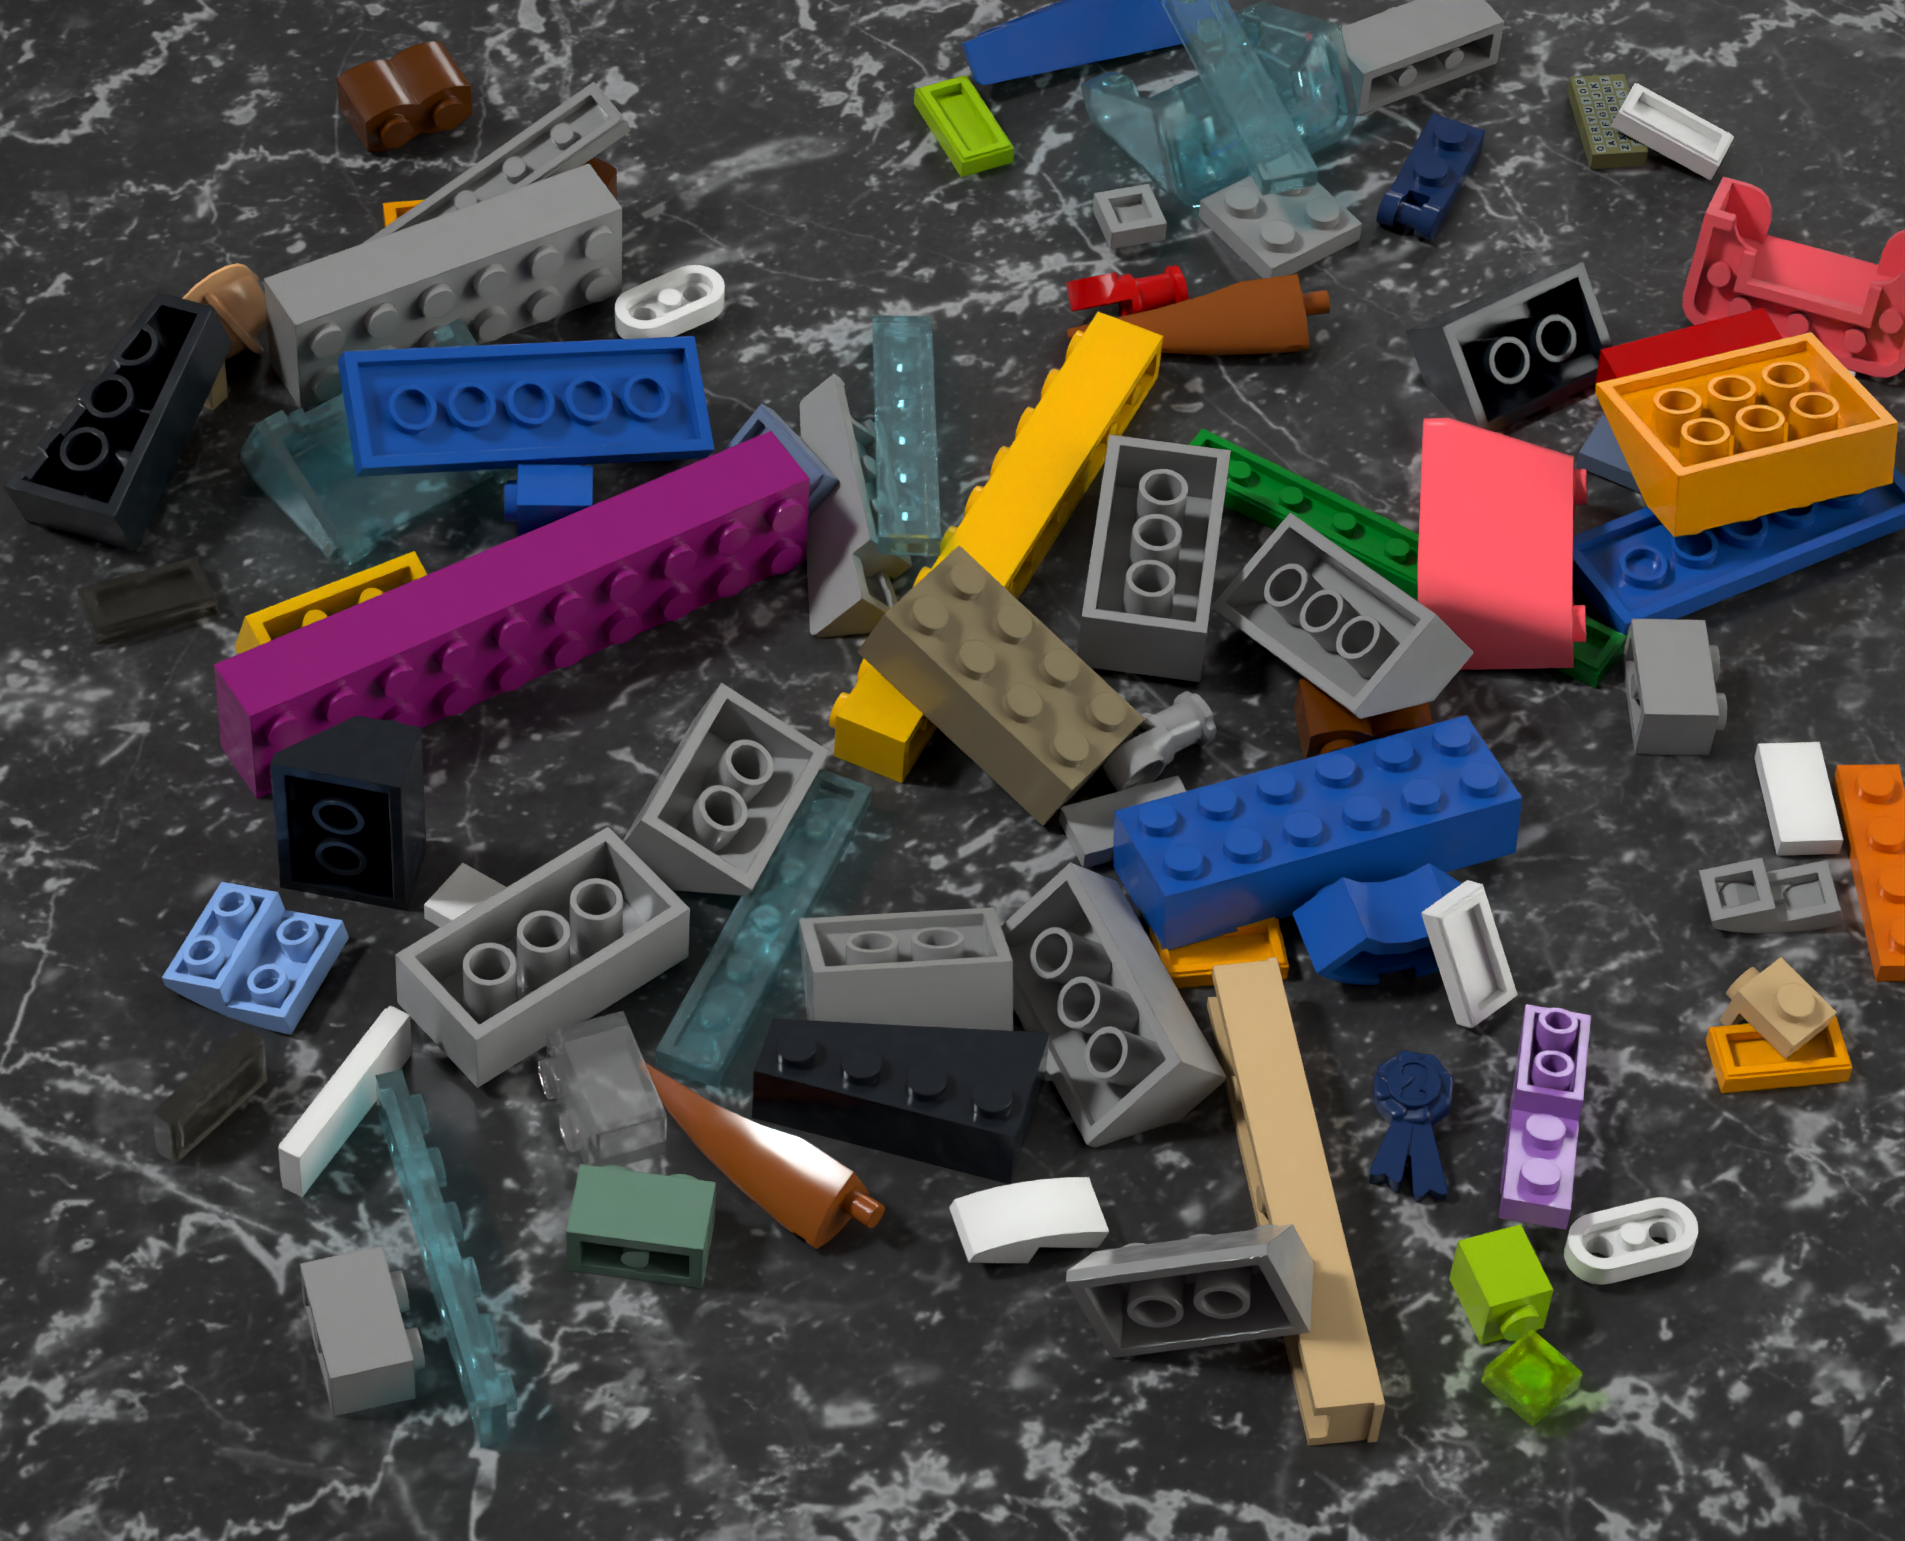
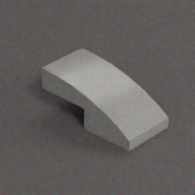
M1763 858L1699 870L1700 881L1713 929L1742 933H1789L1842 925L1841 908L1827 860L1766 872Z

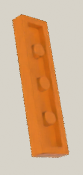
M1899 764L1837 765L1833 785L1875 981H1905V788Z

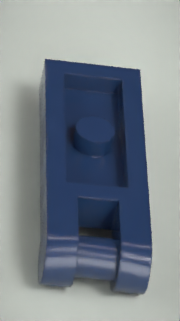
M1432 113L1391 189L1387 190L1378 209L1376 222L1394 228L1396 224L1414 229V236L1432 241L1483 147L1485 130Z

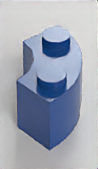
M518 464L517 480H507V484H505V522H517V537L593 506V466Z
M1430 863L1405 876L1384 882H1357L1342 877L1335 883L1321 888L1311 900L1292 912L1317 974L1342 983L1376 985L1380 981L1378 974L1413 968L1418 978L1439 971L1421 912L1462 883Z

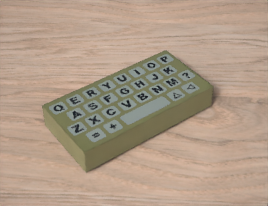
M1625 74L1569 77L1567 93L1590 169L1641 167L1646 165L1648 156L1647 146L1611 127L1630 92Z

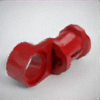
M1177 265L1167 266L1162 274L1142 278H1133L1130 274L1118 275L1115 272L1066 282L1071 312L1118 303L1121 316H1127L1189 300L1185 277Z

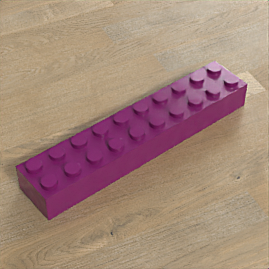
M769 431L214 664L221 748L256 799L272 793L270 763L274 753L354 716L378 720H395L402 724L422 728L447 716L461 714L471 706L500 693L514 691L522 687L526 682L558 668L572 666L581 658L609 646L625 643L635 635L669 620H678L690 611L720 598L734 596L743 588L773 575L787 573L795 566L806 562L810 478L773 432Z

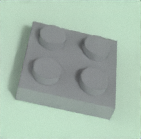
M1291 156L1200 200L1198 215L1209 228L1262 278L1291 275L1359 241L1362 223Z

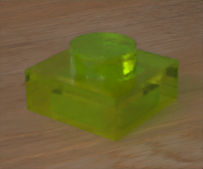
M1531 1329L1485 1367L1481 1383L1533 1427L1579 1388L1583 1372Z

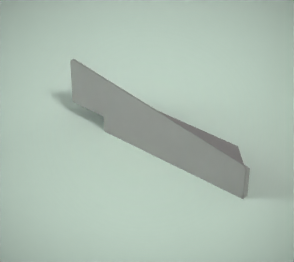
M832 374L806 395L799 405L801 440L839 480L838 484L810 516L807 526L806 557L810 633L819 638L871 633L882 616L898 602L890 577L896 579L912 566L884 437L871 419L862 423L853 419L848 408L844 390L845 383L836 374Z

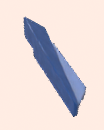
M1061 0L977 34L978 37L965 41L961 45L974 81L979 85H988L1213 38L1224 33V26L1215 0Z

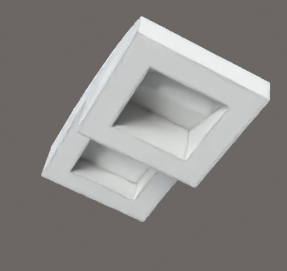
M1089 1177L1041 1179L999 1186L954 1199L949 1207L969 1263L1028 1264L1039 1247L1098 1248L1109 1233Z

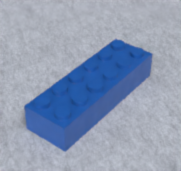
M1467 715L1116 810L1114 811L1112 866L1148 928H1151L1154 935H1156L1162 948L1172 950L1236 932L1238 927L1272 917L1279 920L1293 916L1292 912L1311 900L1321 888L1335 883L1342 877L1357 882H1384L1405 876L1428 863L1446 873L1516 853L1522 797Z

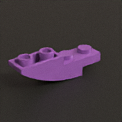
M1525 1005L1499 1192L1501 1193L1499 1218L1567 1229L1572 1203L1579 1118L1584 1099L1591 1015L1570 1012L1562 1008Z

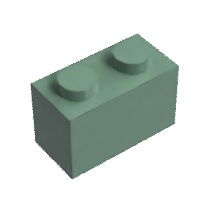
M580 1164L566 1229V1270L703 1288L715 1223L716 1182L698 1180L686 1174L667 1176L631 1171L618 1165L599 1167Z

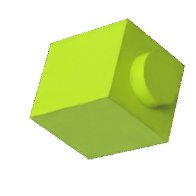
M1519 1224L1459 1240L1449 1280L1480 1344L1501 1339L1517 1341L1532 1335L1538 1329L1544 1328L1553 1288L1522 1225Z

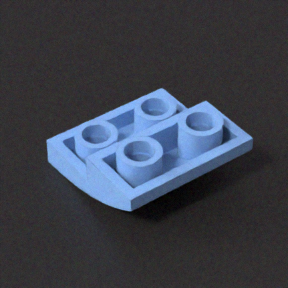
M221 882L162 976V980L167 988L222 1015L267 1030L292 1035L348 941L349 936L342 920L285 910L278 892Z

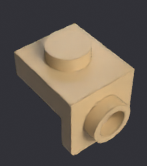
M1780 957L1761 973L1755 967L1749 968L1729 987L1726 995L1732 1001L1719 1021L1724 1026L1736 1025L1745 1018L1786 1059L1827 1027L1837 1012Z

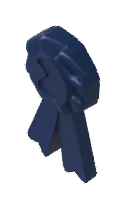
M1402 1050L1398 1055L1378 1066L1373 1081L1372 1104L1390 1126L1370 1168L1369 1183H1386L1393 1192L1397 1193L1401 1189L1406 1164L1409 1163L1411 1167L1413 1199L1416 1203L1423 1201L1428 1196L1439 1200H1446L1448 1191L1432 1127L1450 1113L1454 1080L1435 1055Z

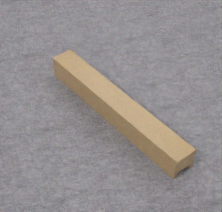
M1277 957L1267 958V961L1214 965L1212 967V978L1217 996L1208 997L1207 1009L1220 1065L1227 1076L1224 1083L1257 1226L1293 1224L1314 1262L1310 1333L1283 1336L1308 1446L1366 1440L1367 1443L1377 1442L1385 1408L1384 1396Z

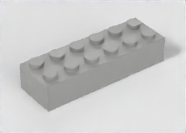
M586 164L264 278L270 364L302 410L343 395L337 361L343 351L477 346L622 293V207L591 165Z

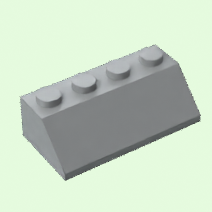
M1292 513L1288 514L1211 606L1217 614L1360 719L1434 701L1474 653L1435 613Z
M1070 862L1001 925L1013 959V1008L1026 1032L1050 1033L1046 1070L1088 1146L1096 1148L1181 1120L1227 1079L1117 881Z

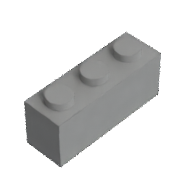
M1414 0L1327 32L1321 75L1358 116L1496 64L1504 20L1485 0Z

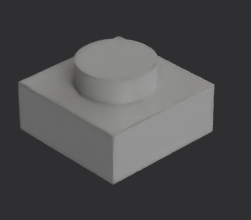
M1149 184L1094 193L1092 210L1110 249L1165 240L1167 222Z

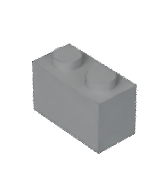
M1631 619L1622 656L1635 754L1709 756L1716 730L1723 731L1726 726L1727 700L1725 693H1716L1715 683L1719 677L1720 655L1717 645H1709L1706 621Z
M383 1246L300 1263L303 1304L332 1416L415 1399L414 1370L425 1368L423 1346L418 1328L405 1329L401 1313L410 1310L404 1276L401 1270L389 1272Z

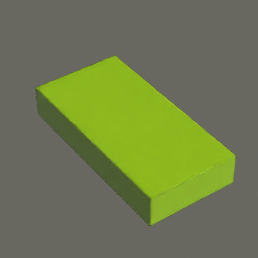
M967 75L915 89L914 105L961 177L1013 163V145Z

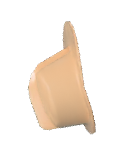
M239 263L224 266L209 274L182 298L214 307L233 343L226 359L235 356L246 348L259 355L264 352L259 336L267 329L265 294L258 283L259 277L246 265Z

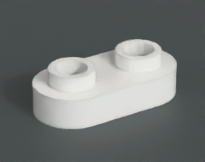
M687 265L623 292L616 300L615 329L623 339L674 337L715 319L724 308V280L718 272L709 267Z
M1665 1197L1646 1199L1586 1214L1578 1218L1570 1227L1564 1248V1258L1569 1269L1577 1277L1586 1282L1599 1285L1611 1284L1675 1268L1690 1258L1698 1235V1222L1687 1206L1679 1201ZM1660 1237L1669 1243L1659 1244L1651 1238ZM1590 1253H1600L1606 1258L1596 1257Z

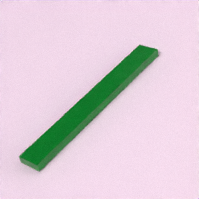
M1203 428L1190 442L1189 445L1231 450L1224 506L1273 530H1276L1288 514L1292 513L1418 601V533ZM1586 616V642L1574 643V668L1554 669L1596 689L1624 651L1627 636Z

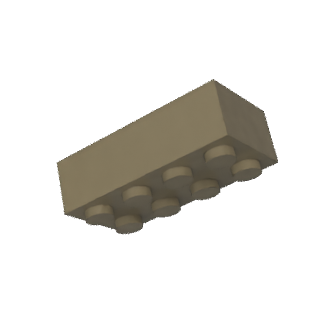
M960 545L882 616L857 651L1042 826L1102 768L1106 759L1129 739L1145 719Z

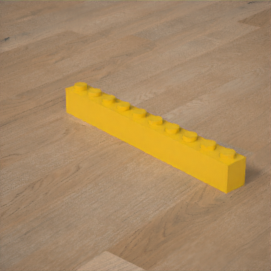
M1097 312L1085 332L1076 331L1068 346L1064 365L1060 370L1053 368L1049 372L1041 391L1040 402L1035 409L1031 407L1025 409L1019 420L1014 442L1010 448L1002 446L999 449L991 467L990 479L984 487L977 485L973 489L965 507L964 519L958 528L950 526L947 529L939 546L938 559L932 568L924 566L921 569L913 587L960 545L1017 600L1019 599L1104 464L1109 435L1121 436L1157 380L1162 350V335L1101 312ZM863 659L858 671L857 684L850 694L842 692L839 695L829 718V727L835 729V757L899 783H903L937 729L935 724L865 659Z

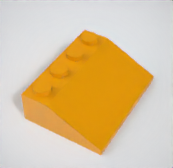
M1812 332L1596 383L1595 394L1647 507L1673 537L1695 535L1706 529L1739 521H1751L1759 516L1791 508H1804L1815 502L1844 495L1860 494L1868 489L1893 483L1898 422Z

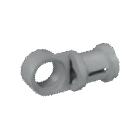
M1185 691L1174 699L1172 706L1156 714L1147 712L1140 714L1145 719L1133 732L1134 738L1116 749L1102 766V772L1118 792L1152 783L1162 773L1165 766L1174 759L1175 753L1193 744L1204 746L1213 741L1216 735L1213 714L1207 703L1198 694Z

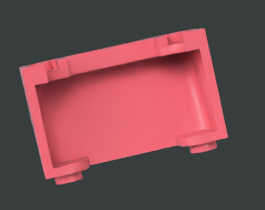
M1723 177L1705 212L1683 293L1682 307L1691 323L1697 325L1764 307L1783 339L1812 332L1848 370L1884 378L1897 375L1904 370L1905 230L1899 231L1889 238L1883 249L1879 265L1767 235L1772 219V205L1769 197L1762 189L1752 184Z
M1424 418L1418 544V602L1435 613L1474 652L1460 670L1574 668V643L1586 642L1585 605H1573V517H1575L1576 505H1587V469H1575L1574 456L1455 419Z

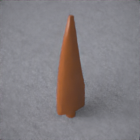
M1298 274L1240 281L1203 296L1154 310L1117 317V319L1162 335L1161 353L1217 356L1286 353L1309 350L1306 316L1330 313V300L1327 290L1302 293ZM1090 324L1067 329L1068 340H1071L1078 330L1085 332Z
M643 1060L638 1067L639 1071L667 1112L695 1146L737 1189L792 1234L805 1240L812 1248L818 1249L829 1242L847 1224L851 1217L868 1228H873L881 1220L885 1206L869 1196L870 1192L849 1168L804 1139L777 1131L722 1108Z

